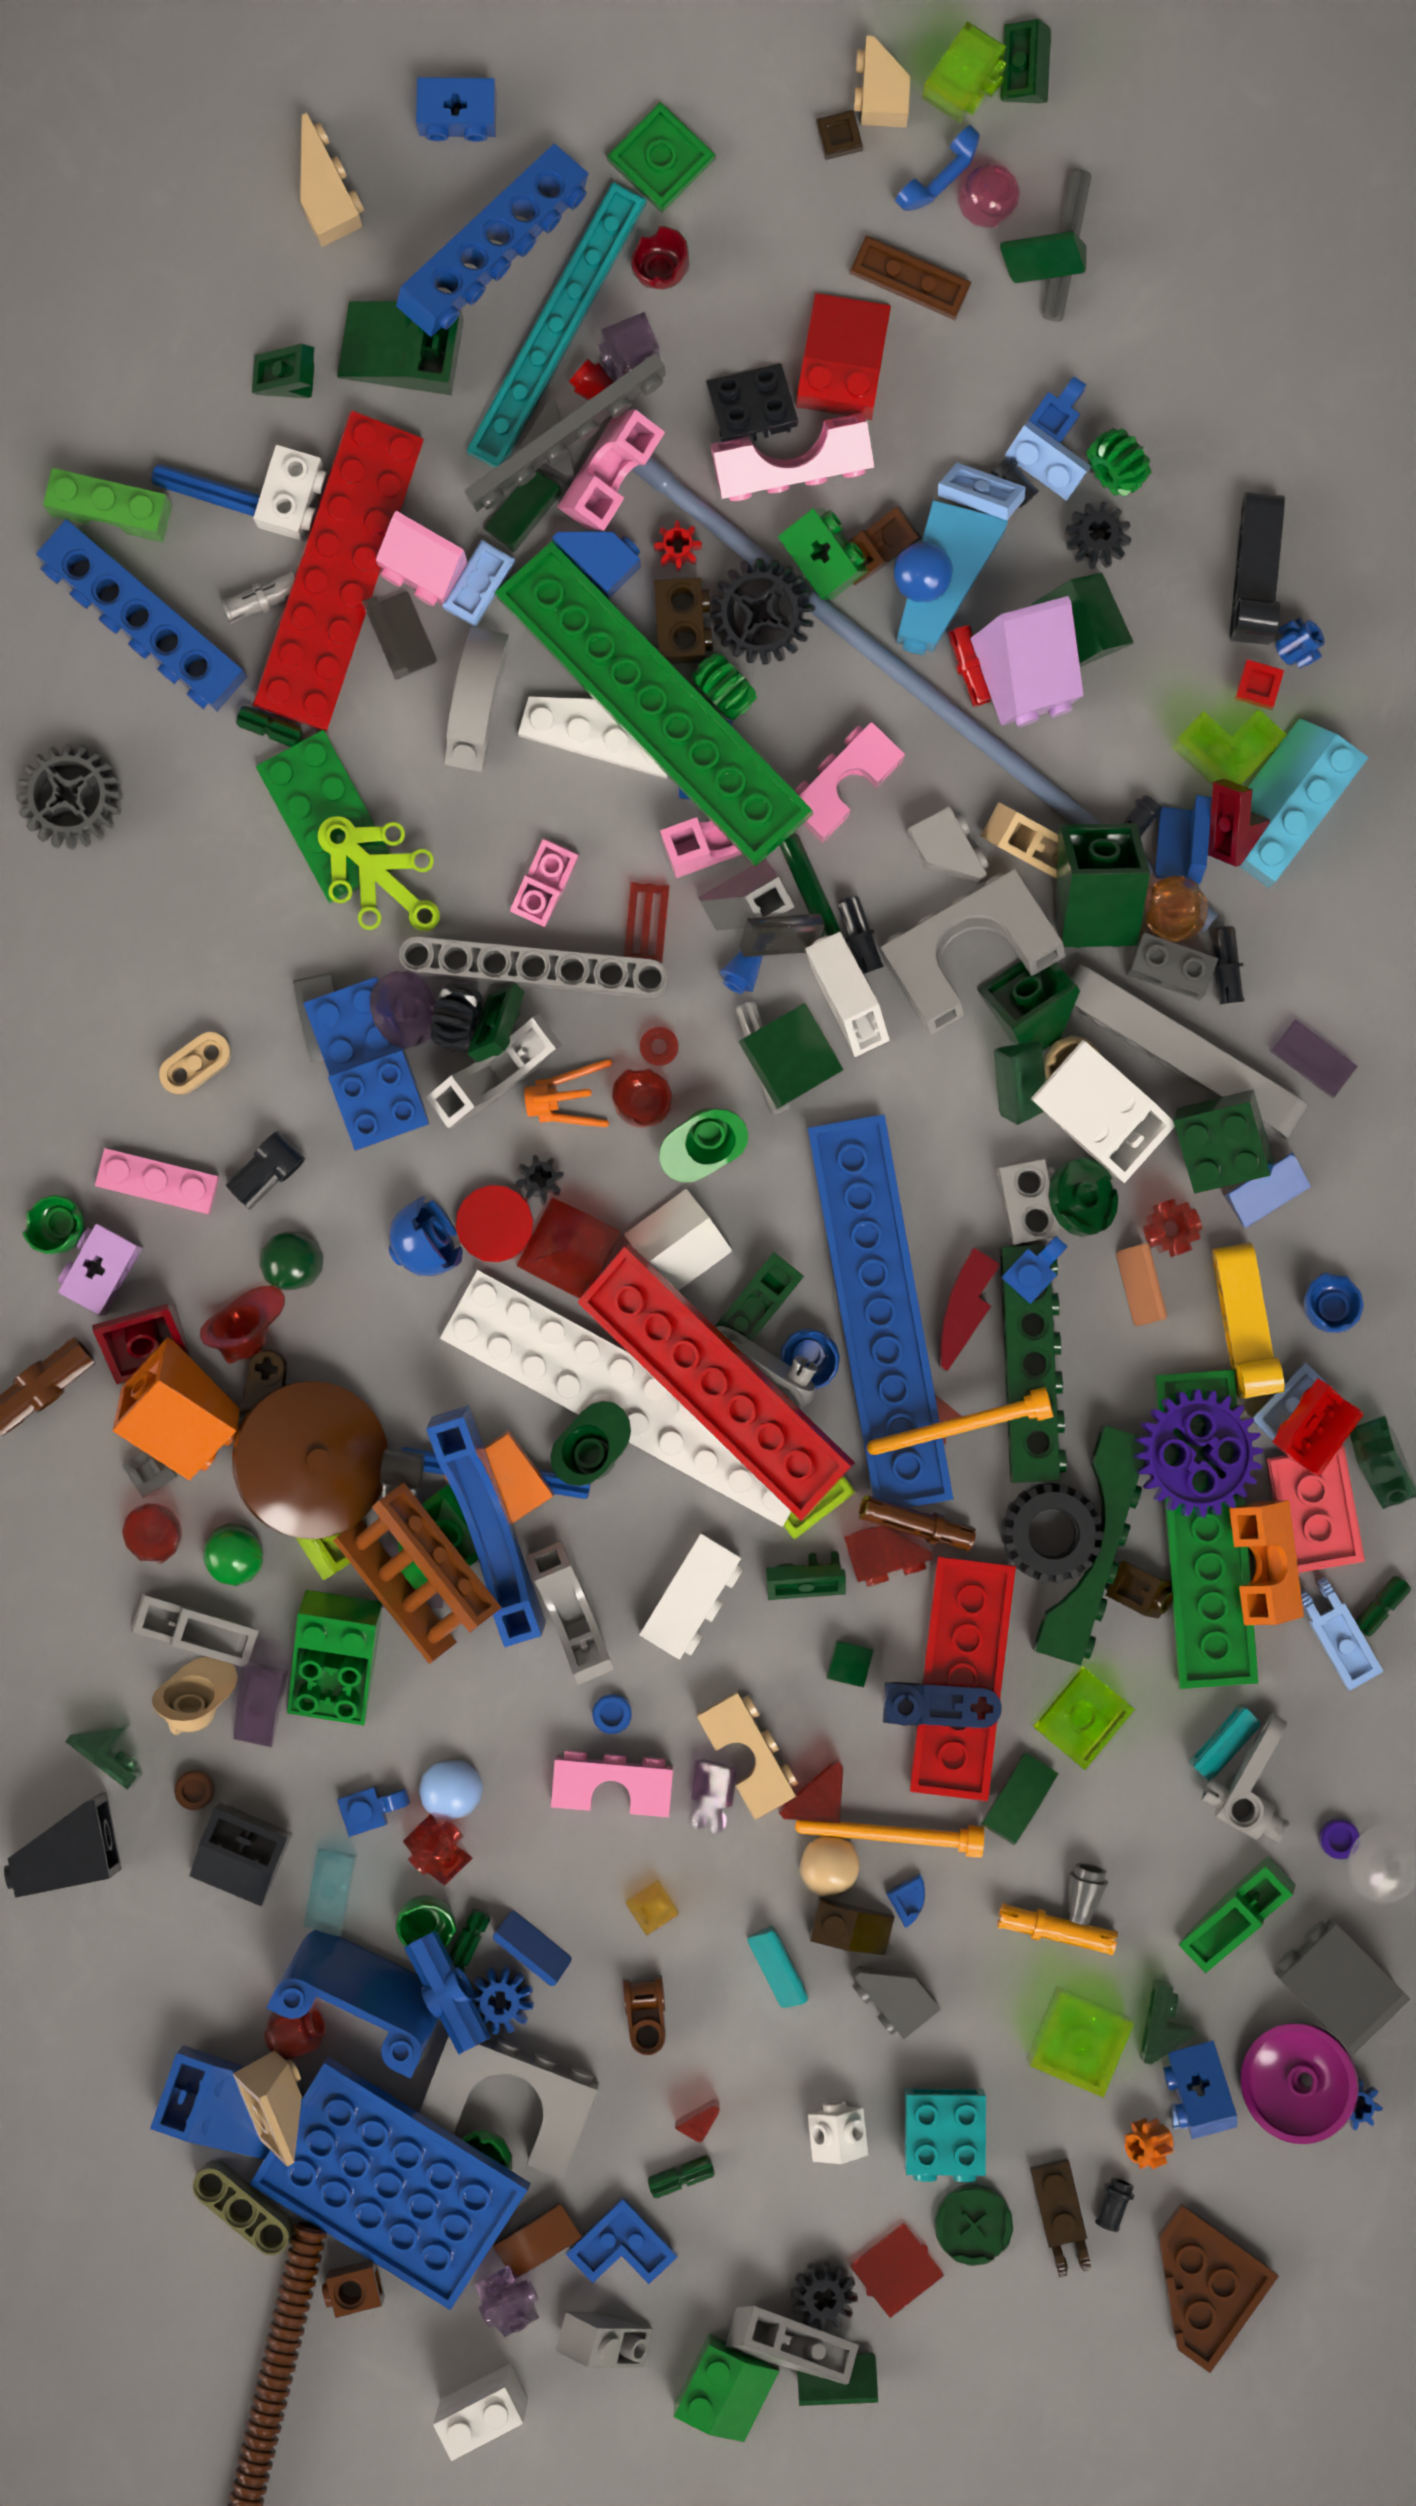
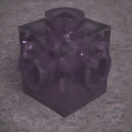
M509 2265L475 2284L482 2303L479 2306L482 2318L489 2328L495 2325L504 2337L522 2331L528 2324L540 2318L534 2302L539 2300L532 2283L528 2278L522 2281Z

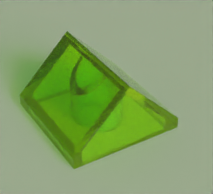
M1082 1667L1033 1727L1082 1769L1086 1770L1135 1711V1708Z

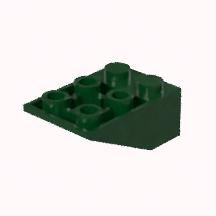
M349 301L337 378L452 396L464 322L461 309L459 310L460 315L448 329L445 330L441 327L430 337L396 307L397 301Z

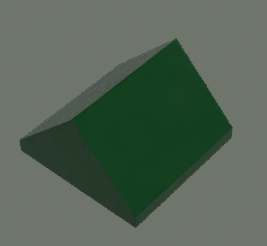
M1103 573L1070 579L1031 604L1033 606L1069 596L1072 605L1080 667L1134 643Z

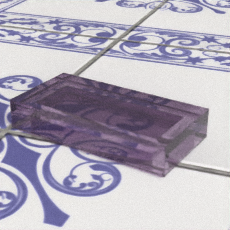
M1297 1020L1291 1023L1270 1051L1331 1098L1337 1095L1358 1067Z

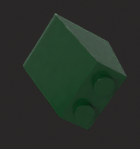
M1137 823L1059 825L1055 925L1064 947L1138 946L1150 870Z

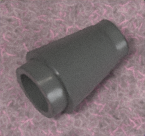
M1087 1863L1076 1864L1075 1870L1070 1872L1068 1920L1081 1925H1090L1091 1918L1108 1884V1881L1105 1879L1106 1870Z

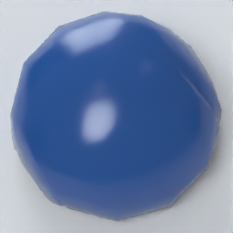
M915 542L905 548L897 557L894 565V581L900 593L914 602H932L938 599L948 589L953 574L950 557L943 548L932 542Z
M1328 1272L1321 1274L1310 1283L1303 1299L1305 1315L1309 1322L1317 1329L1328 1333L1347 1332L1360 1320L1364 1308L1361 1291L1350 1281L1348 1276L1331 1275Z
M813 1328L798 1330L788 1337L781 1348L780 1360L790 1367L796 1356L809 1359L805 1366L808 1367L813 1362L818 1367L817 1372L811 1378L815 1386L814 1390L828 1385L838 1372L840 1360L838 1347L825 1332Z

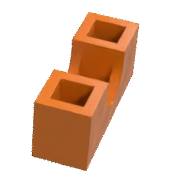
M1257 1501L1229 1508L1234 1547H1249L1256 1561V1570L1252 1581L1246 1585L1239 1586L1244 1625H1277L1304 1617L1290 1501Z

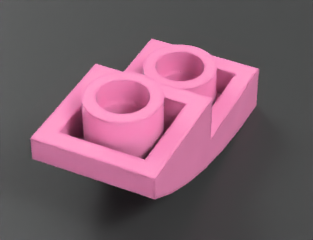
M544 838L528 874L525 875L510 911L546 927L580 854Z

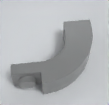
M471 627L461 656L446 733V738L448 739L444 765L483 772L495 698L505 669L509 634Z
M540 1014L532 1017L509 1037L510 1044L501 1055L492 1056L481 1062H475L471 1066L451 1075L425 1097L448 1129L465 1121L503 1096L543 1065L542 1062L563 1046Z
M562 1541L525 1556L533 1580L555 1625L577 1684L580 1685L614 1670L609 1656L610 1652L595 1614Z

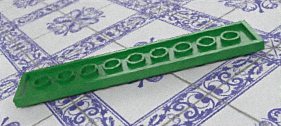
M552 541L494 592L496 598L755 867L813 815V810Z

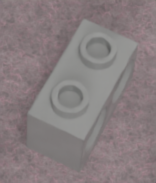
M1041 1159L998 1168L996 1173L1011 1246L1052 1239L1056 1236L1059 1237V1229L1063 1227L1059 1225L1053 1215L1048 1197L1050 1181L1055 1173L1054 1167H1047L1046 1160ZM1029 1172L1036 1176L1038 1179V1189L1035 1193L1027 1194L1020 1190L1018 1186L1020 1174ZM1036 1210L1045 1216L1046 1225L1041 1232H1033L1026 1226L1025 1218L1029 1211Z

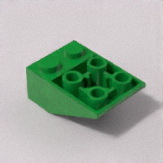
M305 1590L297 1615L287 1714L365 1725L383 1607L380 1601Z

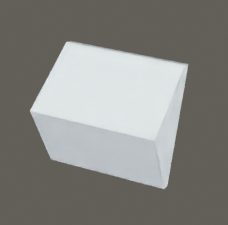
M687 1189L683 1190L624 1234L629 1243L678 1291L732 1252V1249L714 1223Z

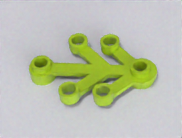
M331 817L326 819L318 830L320 846L331 855L332 883L328 889L330 898L336 903H345L352 896V888L346 882L347 855L359 866L361 910L358 913L357 920L362 928L373 930L381 923V914L376 908L375 882L409 912V922L415 929L430 931L435 928L440 920L438 907L428 900L419 901L387 871L391 869H414L418 872H427L434 864L431 852L426 849H417L413 853L369 855L357 843L384 841L388 845L396 846L404 840V828L396 822H389L381 827H354L351 821L344 817ZM391 826H395L400 830V837L394 842L389 841L385 835L386 830ZM340 828L344 831L345 839L342 843L335 844L331 841L330 833L333 829ZM419 853H425L429 857V864L425 868H418L415 865L414 859ZM337 884H343L347 887L348 894L343 899H337L333 895V888ZM427 908L431 911L432 918L428 923L418 921L417 913L420 909ZM369 910L375 912L377 916L376 922L370 926L362 922L363 913Z

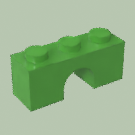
M56 468L51 470L43 502L44 508L51 517L67 519L68 521L89 525V521H99L116 526L128 535L162 543L164 542L172 504L166 494Z

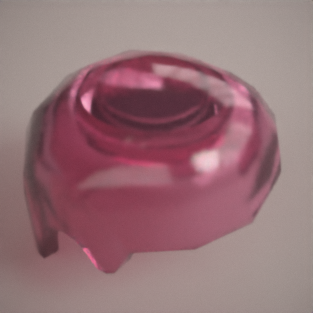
M987 163L974 169L966 177L960 188L958 204L963 216L972 224L993 228L1012 215L1018 206L1021 191L1016 177L1006 167L996 163Z

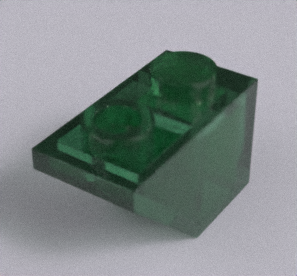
M1386 1416L1355 1426L1350 1433V1438L1356 1460L1382 1509L1415 1498L1416 1484L1399 1441Z

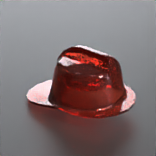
M260 1286L244 1293L204 1323L200 1329V1338L203 1344L210 1348L218 1349L223 1359L229 1364L241 1359H247L259 1353L266 1345L268 1326L281 1314L285 1306L283 1292L275 1286Z

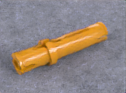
M1002 1903L998 1917H1001V1919L997 1920V1928L1029 1934L1030 1938L1036 1941L1045 1938L1106 1953L1110 1956L1114 1954L1117 1944L1114 1939L1118 1938V1931L1077 1924L1067 1919L1047 1915L1046 1910L1039 1908L1035 1912Z

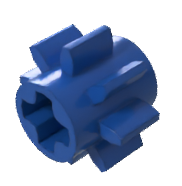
M1299 617L1295 621L1291 620L1278 628L1279 633L1283 637L1276 641V650L1286 664L1293 665L1296 663L1298 668H1302L1322 657L1318 648L1324 645L1325 640L1321 629L1313 621L1308 620L1304 623L1302 618Z
M1358 2078V2096L1365 2103L1364 2106H1357L1356 2112H1353L1350 2117V2126L1353 2130H1357L1361 2122H1367L1373 2126L1374 2121L1371 2117L1374 2111L1383 2110V2107L1372 2099L1378 2094V2090L1372 2086L1364 2091V2084L1360 2078Z

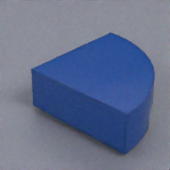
M920 1873L886 1891L905 1928L917 1919L924 1904L925 1885Z

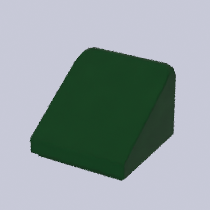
M836 1639L826 1679L864 1688L874 1649Z

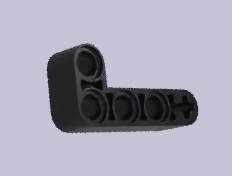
M1244 493L1231 610L1230 641L1269 645L1276 636L1280 614V603L1276 602L1285 507L1284 495Z

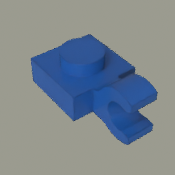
M1073 376L1059 398L1048 392L1029 421L1061 444L1080 417V413L1072 407L1085 391L1086 384Z
M1056 1236L1037 1256L1030 1249H1027L1001 1278L1031 1304L1057 1276L1049 1266L1068 1246Z
M373 1786L337 1799L349 1837L387 1825L386 1812L398 1810L410 1804L406 1788L379 1797L377 1787Z

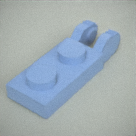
M1323 1577L1317 1581L1318 1589L1331 1606V1609L1320 1615L1313 1599L1304 1589L1301 1590L1302 1605L1305 1613L1310 1618V1621H1308L1346 1689L1350 1691L1384 1671L1346 1604L1340 1602L1329 1581Z

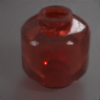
M311 2007L305 2015L295 2019L286 2018L273 2012L268 2018L264 2039L270 2051H275L285 2060L296 2059L319 2048L322 2043V2037L326 2033L325 2022L320 2011L315 2007Z

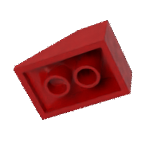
M815 293L796 408L844 416L862 413L865 419L872 420L891 305Z

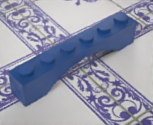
M467 1405L432 1416L426 1430L438 1464L445 1474L462 1510L476 1549L486 1588L502 1607L493 1614L504 1648L541 1637L546 1620L471 1409Z

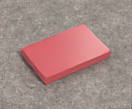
M1344 1445L1340 1447L1320 1476L1313 1474L1291 1460L1287 1455L1266 1458L1272 1500L1290 1501L1298 1573L1365 1562Z

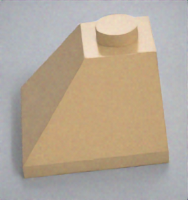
M273 2051L234 2072L233 2076L260 2141L286 2166H289L295 2160L302 2100L297 2082L301 2080V2077L291 2059L286 2061L276 2051Z

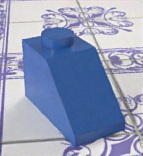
M557 532L552 537L553 543L608 600L641 568L640 558L638 557L640 550L626 536L620 539L614 532Z

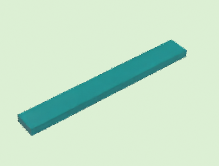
M612 182L466 450L468 455L493 468H496L509 458L647 204V199Z

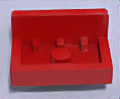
M1317 1378L1314 1384L1303 1393L1299 1405L1289 1419L1280 1425L1272 1443L1291 1460L1313 1474L1320 1476L1363 1417V1412L1344 1400L1329 1384Z

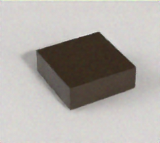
M854 110L816 119V126L825 160L863 151V144Z

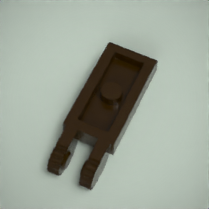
M1064 2159L1030 2167L1049 2248H1052L1059 2278L1068 2276V2266L1066 2258L1063 2256L1061 2245L1072 2242L1076 2243L1077 2259L1083 2272L1092 2270L1085 2239H1087L1069 2160Z

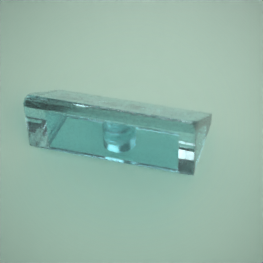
M318 1848L304 1927L341 1936L357 1855Z

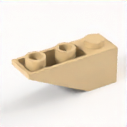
M305 113L302 115L300 202L321 247H324L362 228L359 214L364 212V208L355 190L347 192L342 182L343 179L347 178V175L337 156L329 157L324 146L330 144L321 123L318 122L313 125L308 114Z

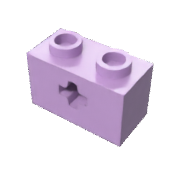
M95 1224L93 1230L87 1228L77 1244V1248L81 1251L74 1264L68 1262L58 1278V1283L62 1284L58 1293L98 1315L106 1316L143 1248L108 1228ZM103 1259L101 1266L105 1269L104 1274H95L92 1278L94 1271L89 1267L92 1261L99 1262Z

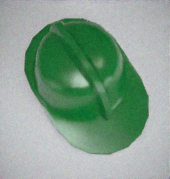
M704 1108L697 1110L689 1116L686 1122L677 1126L665 1136L659 1150V1161L662 1170L671 1179L679 1182H694L705 1178L743 1153L748 1142L746 1124L738 1114L727 1109Z

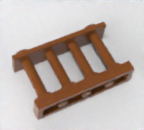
M402 1483L372 1506L379 1518L369 1527L361 1520L350 1529L342 1532L333 1541L422 1656L431 1664L457 1643L450 1634L453 1630L463 1624L470 1633L502 1607L406 1484ZM388 1530L404 1548L393 1558L390 1557L378 1541ZM413 1561L428 1579L416 1590L401 1572ZM436 1593L440 1594L452 1610L441 1621L426 1603Z

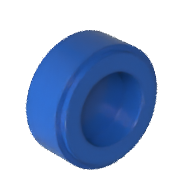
M618 1694L604 1695L596 1702L593 1708V1721L597 1728L604 1733H620L627 1728L631 1721V1706L624 1697Z

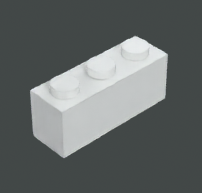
M700 1533L639 1635L679 1660L684 1652L691 1656L703 1637L697 1632L704 1619L712 1622L723 1604L721 1600L717 1599L725 1585L732 1589L744 1568L738 1565L741 1557Z

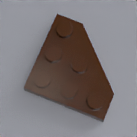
M1180 2203L1158 2234L1175 2343L1181 2353L1211 2373L1279 2275Z

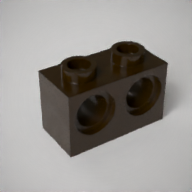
M701 577L654 580L658 651L671 665L701 663L706 658L705 651H713L712 628H704L703 613L710 612L709 589H701ZM686 594L693 599L694 603L687 610H678L672 605V600L677 595ZM683 632L692 634L696 639L695 644L688 649L679 648L674 643V639L678 634Z

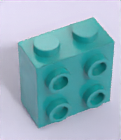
M905 2088L904 2168L906 2175H913V2180L919 2182L936 2181L937 2176H953V2180L957 2182H974L977 2180V2176H986V2094L983 2088Z

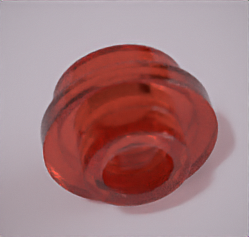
M655 1027L648 1030L642 1036L640 1052L644 1060L649 1064L665 1066L671 1063L677 1056L679 1049L678 1040L669 1029ZM657 1040H662L667 1045L666 1051L662 1054H656L652 1050V1044Z

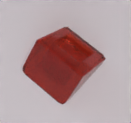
M712 2099L675 2121V2129L698 2143L703 2142L720 2112L719 2101Z

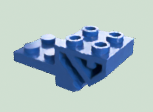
M378 977L303 1003L329 1073V1082L355 1151L430 1124L416 1086L415 1076Z

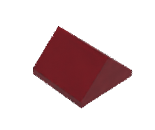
M163 1304L92 1325L93 1333L116 1385L126 1382L167 1337L172 1339L190 1357L177 1307L174 1304Z

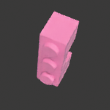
M628 409L617 418L612 417L557 508L586 529L604 531L624 499L618 493L623 479L637 465L646 464L665 432L636 409Z
M872 722L865 729L860 725L856 727L844 740L847 747L837 757L831 753L818 766L816 770L820 775L811 784L805 780L794 790L813 810V815L803 825L821 843L850 815L851 809L841 801L837 794L836 787L838 783L847 776L859 775L866 778L877 788L904 760L905 753Z
M696 817L660 830L662 842L676 878L742 855L739 849L712 821L699 822Z
M565 1750L564 1757L556 1756L551 1807L590 1811L594 1789L602 1782L617 1781L623 1784L630 1794V1814L669 1817L673 1766H666V1759L643 1757L642 1763L626 1762L627 1756L603 1754V1760L587 1759V1752Z

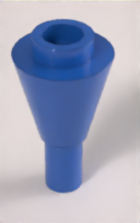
M766 925L759 927L750 944H747L720 971V975L724 978L723 984L731 991L738 994H743L744 991H754L763 958V950L774 933L770 927Z

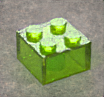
M1056 1986L1026 2059L1030 2067L1104 2098L1134 2023L1125 2014Z

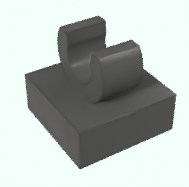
M144 1451L122 1465L142 1498H146L178 1477L175 1471Z

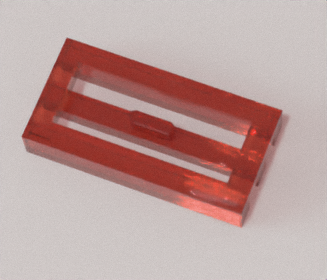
M631 882L624 957L652 959L663 964L670 885L659 886L650 883L639 884V882ZM638 892L645 893L640 953H633ZM653 894H661L655 955L648 954Z

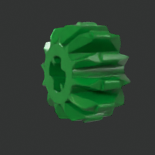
M1112 428L1107 432H1103L1086 451L1089 459L1088 464L1095 473L1094 478L1099 479L1102 488H1109L1111 494L1115 496L1122 495L1125 497L1130 493H1134L1152 473L1148 465L1151 461L1145 455L1144 447L1137 443L1135 436L1130 437L1123 428L1119 430Z
M714 653L708 659L705 658L698 665L699 668L692 674L693 682L728 719L735 720L740 714L743 715L757 699L754 688L722 654Z

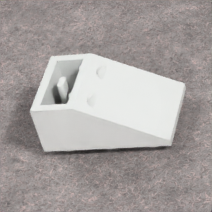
M1084 1040L1081 1041L1031 1098L1092 1158L1124 1183L1175 1127L1173 1120L1157 1104Z

